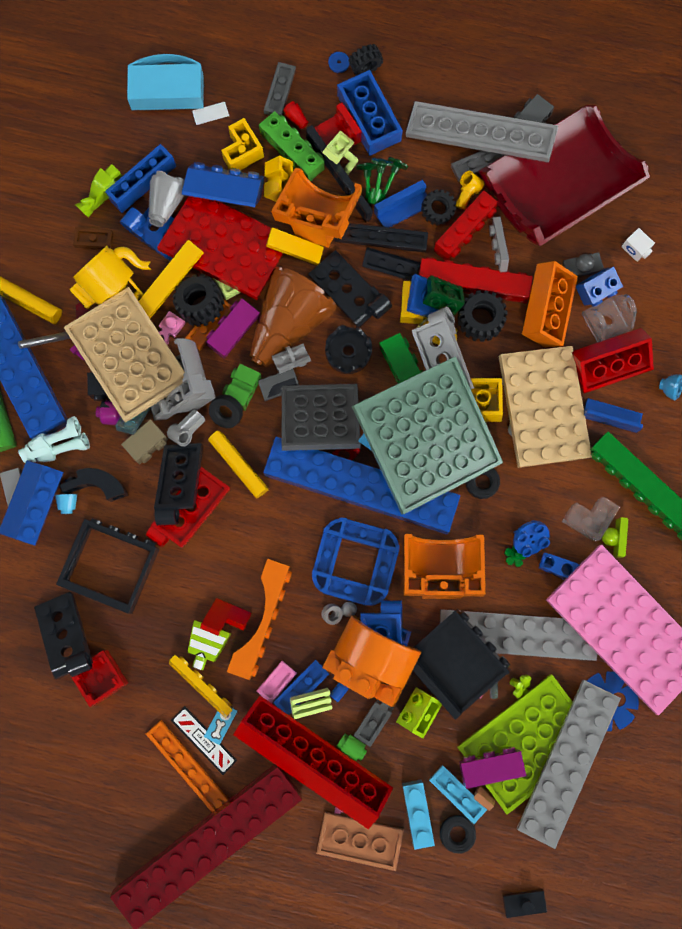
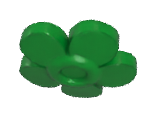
M514 546L512 549L507 548L504 552L505 556L508 557L506 559L508 565L514 563L516 567H520L523 565L522 560L526 559V557H523L522 554L516 551Z

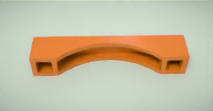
M267 559L261 575L265 591L263 619L251 640L233 653L227 670L228 673L251 680L252 676L256 677L259 666L256 665L258 658L263 657L266 649L263 646L265 638H270L273 629L270 627L272 619L276 620L279 609L276 608L279 601H283L286 590H283L285 582L289 583L292 576L290 566Z

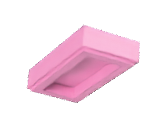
M281 661L256 692L270 703H273L297 672L284 661Z

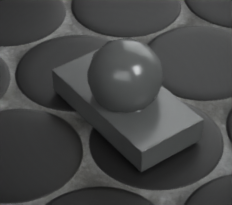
M599 252L582 254L579 257L563 260L562 262L563 267L578 277L595 274L604 269Z

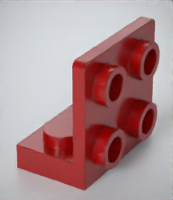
M343 103L336 106L335 116L314 127L326 145L333 140L339 131H342L354 141L352 147L361 142L362 131Z

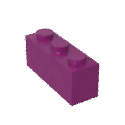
M243 299L239 303L237 301L234 302L229 309L231 311L227 317L224 315L218 322L220 326L216 331L211 330L206 337L207 346L223 359L226 358L259 317L260 312Z
M515 747L504 748L503 752L496 754L495 751L484 752L483 756L475 758V755L463 757V761H459L463 784L466 789L526 776L522 753L520 750L515 749Z

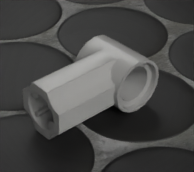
M193 409L179 424H173L168 428L167 436L178 445L187 446L191 442L192 434L205 422V419L197 410Z

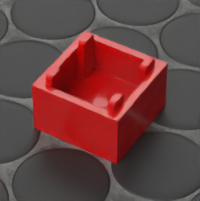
M103 650L92 657L93 669L75 677L71 676L89 707L96 706L129 684L108 650Z

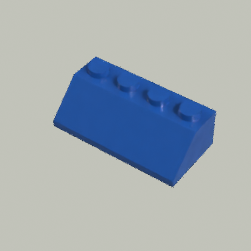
M194 162L187 169L182 195L256 207L262 198L264 176H260L257 172L243 173L240 169L231 168L226 170L222 166L213 165L208 167L204 163Z
M26 461L0 526V534L36 546L64 473L41 464Z

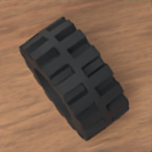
M375 44L362 46L361 49L359 48L356 52H353L348 60L356 76L368 70L372 73V71H376L383 64V57Z
M438 189L434 190V192L431 191L422 203V216L426 217L425 220L427 222L430 221L432 225L434 223L436 226L444 225L452 218L456 210V202L453 201L454 197L449 196V192L445 193L442 189L440 191ZM434 201L442 202L446 208L445 213H435L431 208Z

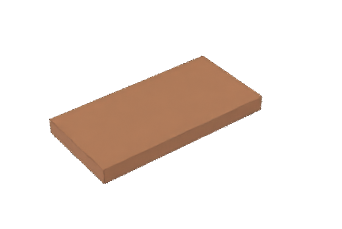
M325 811L316 854L396 871L404 828L374 822L368 830L349 816Z

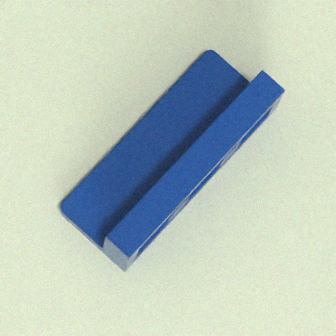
M423 180L374 205V213L382 227L390 228L421 212L422 203L427 196L425 192L426 184Z
M589 398L585 401V419L635 433L643 428V424H640L643 413Z

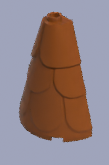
M276 267L270 276L266 297L263 301L259 323L256 324L250 351L251 361L258 366L262 364L267 367L273 363L272 356L286 351L285 347L290 346L292 348L294 344L332 316L337 309L334 300L331 297L326 298L324 296L323 289L301 274L287 268L282 271L281 267Z

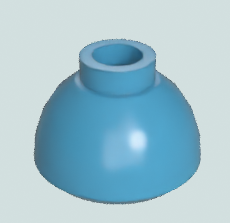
M674 374L666 379L662 378L659 389L663 390L668 398L677 400L682 392V375Z

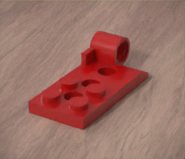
M201 467L197 492L200 488H206L209 491L208 494L204 497L197 494V507L194 511L189 512L186 509H179V517L184 519L182 526H157L154 520L146 536L160 547H163L171 540L180 548H183L229 492L230 487Z

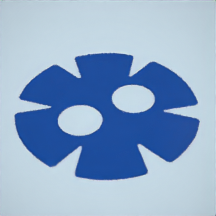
M606 672V683H604L600 673L593 675L587 680V682L612 694L620 692L626 698L623 706H617L607 731H612L613 719L619 730L628 726L635 716L626 708L638 710L639 699L635 692L629 686L622 688L625 682L615 672Z

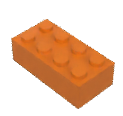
M556 261L537 264L522 335L545 348L564 346L578 278L576 274Z

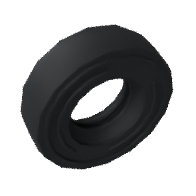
M224 394L212 400L209 406V415L218 426L233 428L240 422L243 416V409L234 397ZM220 406L228 407L232 412V416H224L220 412Z
M494 468L481 474L489 478L490 485L488 488L481 489L477 487L476 477L466 482V488L472 496L479 499H487L498 491L500 477Z
M453 815L442 823L440 839L448 851L464 853L469 851L474 845L476 830L468 818L462 815ZM460 826L465 830L466 836L463 841L455 842L451 839L450 832L453 827Z

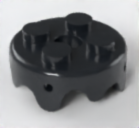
M341 325L326 340V359L329 365L340 373H357L364 369L370 361L372 355L371 339L358 327L351 328ZM351 347L354 352L352 355H345L343 349Z

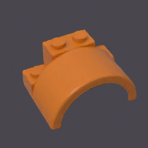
M295 168L271 212L275 221L291 225L296 237L329 248L334 237L342 239L349 225L348 219L361 196L362 186L355 183V191L348 196L333 195L315 186L305 176L302 169Z
M412 534L404 535V596H422V599H461L463 596L483 597L486 594L484 535H475L470 538L456 540H430L417 538Z
M352 615L335 649L330 651L322 668L334 674V680L365 698L375 697L393 707L421 655V651L383 636L362 623L359 617Z

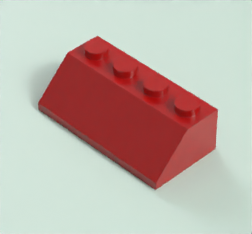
M642 328L572 352L576 363L579 384L583 393L654 370L652 338Z

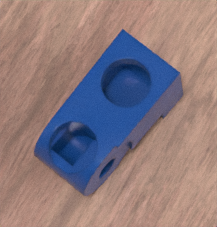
M543 553L538 568L565 580L580 564L552 554Z

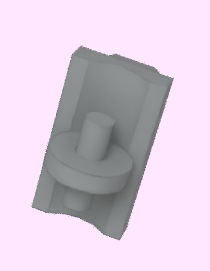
M304 344L290 348V346L285 347L286 351L272 356L279 374L295 367H303L307 365V362L311 361Z

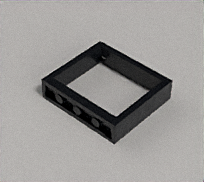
M92 518L91 521L84 519L56 585L125 613L133 614L159 548L155 547L156 543L145 539L144 542L137 540L138 536L132 533L121 534L119 533L120 529L112 525L106 528L101 526L102 522ZM92 529L150 551L128 604L70 581Z

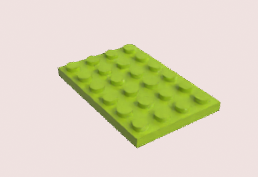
M552 674L457 746L464 757L475 755V758L482 757L483 753L488 751H495V754L501 753L507 747H515V749L521 751L526 771L525 777L485 785L506 814H509L532 795L573 702Z

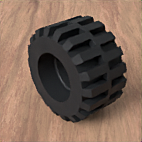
M195 274L191 278L189 276L186 277V280L184 282L181 281L179 283L180 286H176L174 289L176 293H173V304L183 320L192 326L194 324L197 327H201V324L207 326L210 321L213 323L216 317H220L221 314L219 312L224 309L223 304L225 303L221 291L214 280L212 281L208 276L205 277V275L200 274L198 277ZM206 296L201 303L192 305L198 297Z
M481 290L476 291L475 295L471 293L468 298L464 299L465 304L458 313V325L461 326L460 330L462 333L466 332L465 336L467 338L471 336L473 341L480 339V342H484L485 339L490 341L501 332L507 320L506 304L501 303L502 298H496V293L494 292L491 295L488 294L489 291L487 290L484 293H481ZM485 309L491 314L493 321L488 324L478 323L473 318L472 311Z

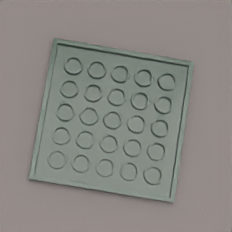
M456 356L352 406L401 514H405L503 463Z

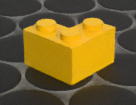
M245 118L228 126L230 137L234 143L221 151L229 170L231 168L242 170L264 158L263 147Z

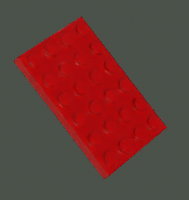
M188 196L157 247L158 251L174 258L184 244L190 240L204 252L192 268L255 300H258L284 254L266 247L271 227L219 201Z

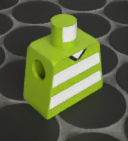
M194 620L188 653L196 655L192 667L203 670L207 660L216 662L232 633L221 630L219 636L200 629L202 622Z

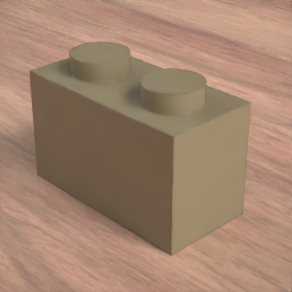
M150 419L121 445L138 464H141L142 462L146 463L152 457L151 454L156 450L159 451L164 448L168 438Z

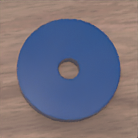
M343 52L333 53L328 60L329 68L336 73L345 72L350 65L349 57Z

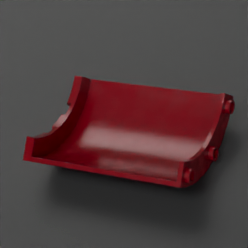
M586 104L554 124L558 126V131L549 162L503 155L479 170L486 188L489 192L493 191L498 199L497 206L519 233H526V238L535 245H543L650 178L649 167L645 160L634 157L622 148L621 144L614 139L600 116V110L596 105Z

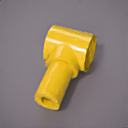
M466 171L460 179L462 192L455 206L462 210H466L470 198L474 194L479 193L484 187V181L472 171Z

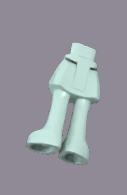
M73 416L67 420L64 429L49 435L44 433L37 435L25 445V448L19 449L18 453L24 463L26 461L50 462L56 459L57 454L75 449L87 450L90 448V443L84 432L81 433L78 419ZM74 437L72 440H69L56 446L53 445V443Z

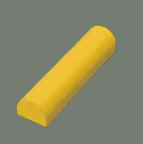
M0 276V294L4 298L54 325L57 324L62 315L60 308Z
M217 430L209 437L208 441L256 499L268 491L269 488L223 432Z

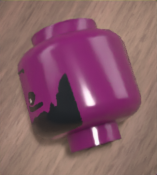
M104 400L100 406H97L96 417L100 419L102 424L119 425L121 421H124L111 400Z

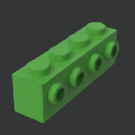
M274 111L259 124L260 134L282 157L293 161L294 169H302L310 181L325 169L323 156L319 152L316 153L312 149L311 144L300 137L296 128H291L283 115L279 116Z

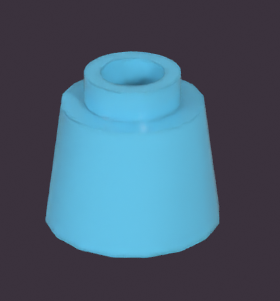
M77 494L55 495L57 509L61 510V514H73V510H76Z

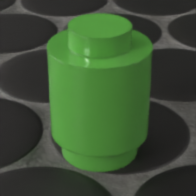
M346 733L336 746L354 761H357V759L361 761L367 752L364 749L366 746L364 743L351 734L348 736Z

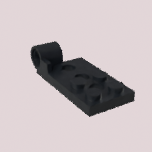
M336 250L308 273L310 279L323 289L328 297L334 300L337 307L358 328L372 316L379 319L392 308L389 299L384 294L379 293L374 286L371 287ZM332 272H337L340 277L337 280H332L329 275ZM349 285L352 287V291L344 293L342 287ZM362 298L365 301L364 305H355V299Z
M202 443L188 444L184 447L178 444L164 446L154 504L157 526L178 525L179 509L194 508L203 453ZM182 459L186 460L182 464H177ZM178 475H184L181 479H175ZM175 491H181L178 495H172Z
M70 591L35 606V613L54 679L67 674L75 677L93 669V660L73 593ZM58 613H62V619L58 622H55V616ZM67 630V636L64 639H59L60 633ZM72 648V654L64 657L65 650Z

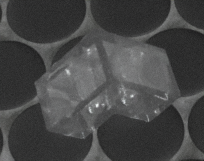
M601 497L590 511L576 502L571 505L562 522L596 542L601 540L620 506L605 497Z

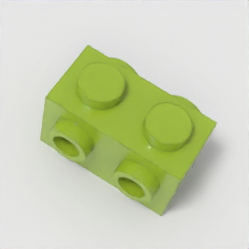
M416 687L396 723L415 735L424 738L442 704Z

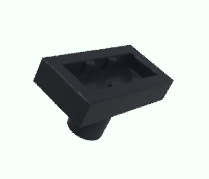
M543 889L502 895L506 918L547 912Z

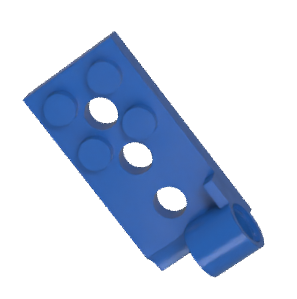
M131 207L120 220L121 225L171 262L173 258L158 251L157 247L174 221V218L170 216L163 227H159L157 231H151L150 227L152 224L149 222V207L143 215Z
M382 600L381 613L360 614L361 622L374 631L378 628H384L387 632L385 637L402 644V601Z

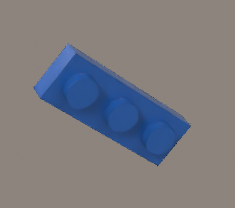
M315 660L273 703L280 710L290 715L292 713L290 697L312 692L329 673Z

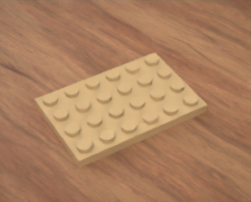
M129 287L64 327L125 423L167 397L172 390L183 383L182 379L185 373Z
M572 346L499 355L518 468L592 457L576 363L572 355Z

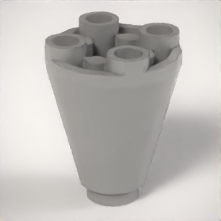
M157 171L151 177L149 222L152 225L163 227L185 196L182 195L184 179L180 177L174 178L163 171Z

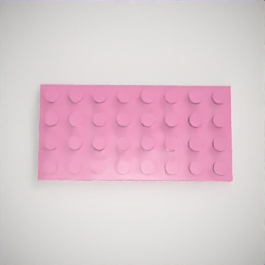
M599 545L546 601L656 715H660L682 691V627L603 545Z

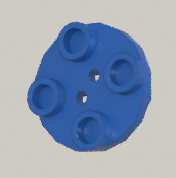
M541 521L527 522L513 532V546L523 557H530L532 554L547 548L550 544L549 529Z

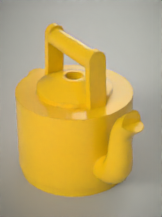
M106 246L73 276L76 284L70 288V291L86 309H89L95 302L100 305L126 289L129 281L137 290L134 296L139 300L144 293L130 278L134 272L124 263L122 258L127 259L136 268L142 270H151L148 266L151 261L140 260L127 247H117L112 250Z

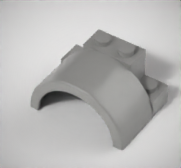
M177 338L174 340L180 352V355L175 358L185 372L182 379L183 383L172 390L167 397L151 406L154 421L166 420L176 413L191 412L193 409L198 410L215 399L211 380H206L197 344L190 339Z

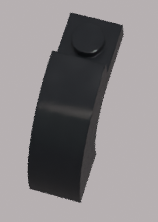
M95 468L76 470L78 478L71 477L66 479L65 483L60 484L61 490L65 494H70L86 487H98L104 492L106 499L110 502L129 496L127 490L118 479L106 471Z

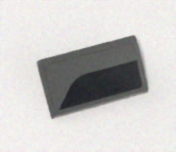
M294 369L258 381L265 401L282 396V386L299 385Z

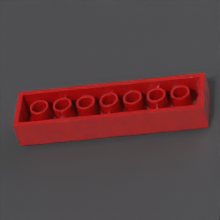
M262 696L258 697L233 734L236 738L368 830L379 818L393 790L392 786Z

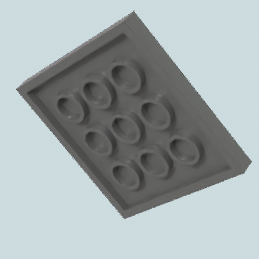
M357 384L282 386V451L360 449V425L352 408L353 405L358 403Z

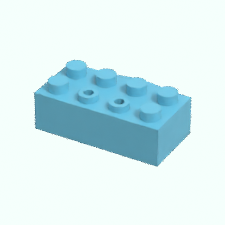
M175 54L152 55L129 64L127 99L131 110L204 109V75L201 64L191 58Z

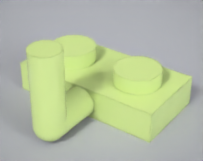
M339 131L322 152L336 164L339 163L343 156L348 159L349 162L344 168L347 175L350 174L358 163V158L348 151L354 144V141L342 131Z

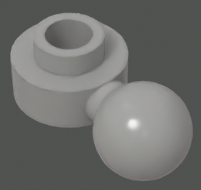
M350 601L345 602L341 608L336 604H328L322 610V618L326 623L335 625L340 622L343 615L346 617L355 615L357 607Z

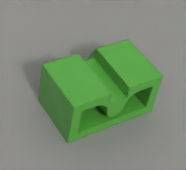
M239 364L238 368H234L231 374L233 379L231 384H226L222 394L234 397L245 411L259 385L258 381L262 377L261 373Z

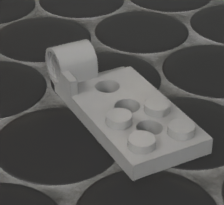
M444 307L429 314V323L412 330L426 370L440 364L439 356L441 354H444L447 360L456 356L470 389H474L455 337L457 332L454 327L455 321L451 310L448 307ZM434 336H438L440 339V344L437 347L432 343Z

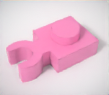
M170 311L159 324V328L162 329V331H159L161 337H164L167 345L169 343V336L171 335L175 338L185 325V321Z

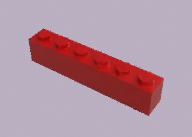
M432 257L422 258L419 271L420 276L429 278L432 275L460 286L465 294L474 293L475 295L476 291L481 290V293H484L487 290L489 291L488 294L496 293V298L501 297L502 300L526 304L530 298L533 276H528L527 273L523 272L517 274L510 273L508 270L507 272H499L498 270H491L490 267L486 266L479 268L473 267V265L468 263L461 265L455 264L450 260H445L444 262L437 261Z

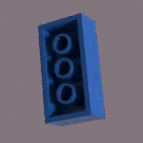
M370 70L337 84V96L361 129V142L369 156L402 141L403 130Z

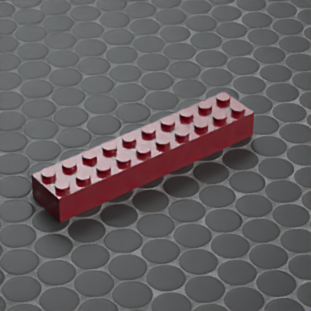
M275 764L272 765L214 812L116 886L111 893V900L131 927L138 929L302 801L300 791L284 770Z

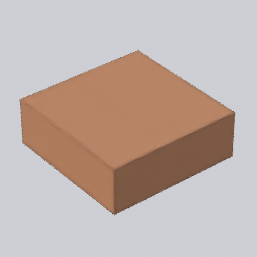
M484 786L476 788L474 799L490 811L494 807L496 799Z

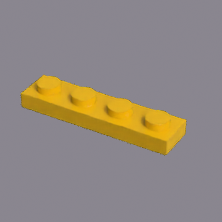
M174 655L169 660V665L225 719L233 711L230 708L232 706L231 703L224 697L221 699L216 694L217 690L211 684L206 685L202 681V675L196 670L192 671L188 667L189 663L182 656L178 658Z

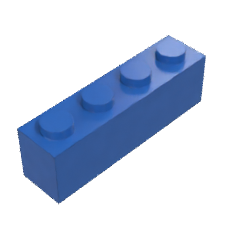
M161 144L105 191L111 203L123 213L150 190L151 177L157 171H163L168 174L176 167L173 156Z

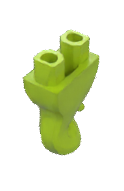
M112 164L105 171L100 168L92 181L89 197L82 199L75 206L89 218L94 210L109 199L105 191L123 175Z

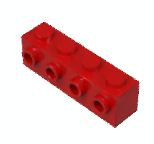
M483 191L435 243L434 252L443 260L455 258L460 253V248L472 240V235L484 227V222L495 215L498 201Z

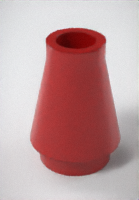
M292 101L283 109L284 116L300 129L308 125L309 122L298 103Z

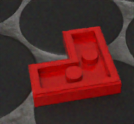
M216 598L201 623L200 629L219 636L225 623L244 631L252 613Z

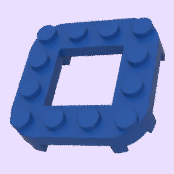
M347 518L331 521L323 531L312 571L315 587L323 594L366 606L379 604L385 599L389 591L399 553L397 538L388 529H381L348 520ZM342 539L379 549L369 586L332 576Z

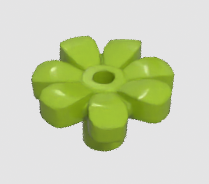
M522 675L520 680L516 678L511 679L510 685L515 687L513 695L516 698L520 699L528 692L527 688L531 684V677L529 675Z

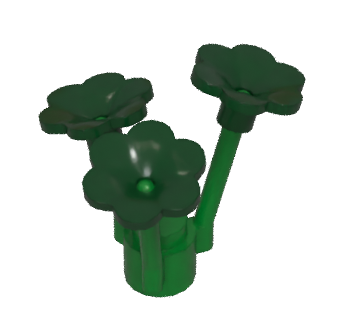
M389 157L388 160L372 158L371 162L373 164H357L356 169L363 170L364 178H366L365 198L368 199L367 203L375 205L385 200L394 176L397 175L399 169L407 170V164L392 157ZM386 166H392L391 175L382 193V190L379 189L382 173H384ZM377 169L376 187L372 188L370 192L371 170Z

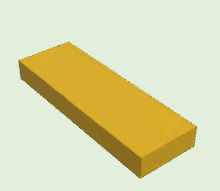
M271 228L266 247L317 266L320 263L324 248L275 228Z

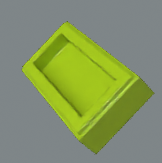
M620 517L616 519L615 528L608 527L602 532V541L608 546H614V558L626 556L628 518Z

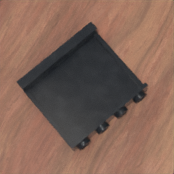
M458 609L413 647L421 651L413 671L455 720L511 671L509 668L511 665L503 656L499 657L495 652L497 650L490 641L486 642L482 637L483 632L476 625L473 627L468 621L470 619L463 610L459 611Z

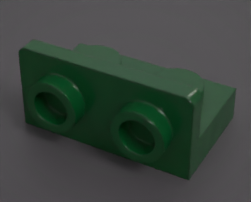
M432 275L429 276L427 279L428 294L423 299V304L438 310L448 307L452 314L456 315L465 304L463 288Z

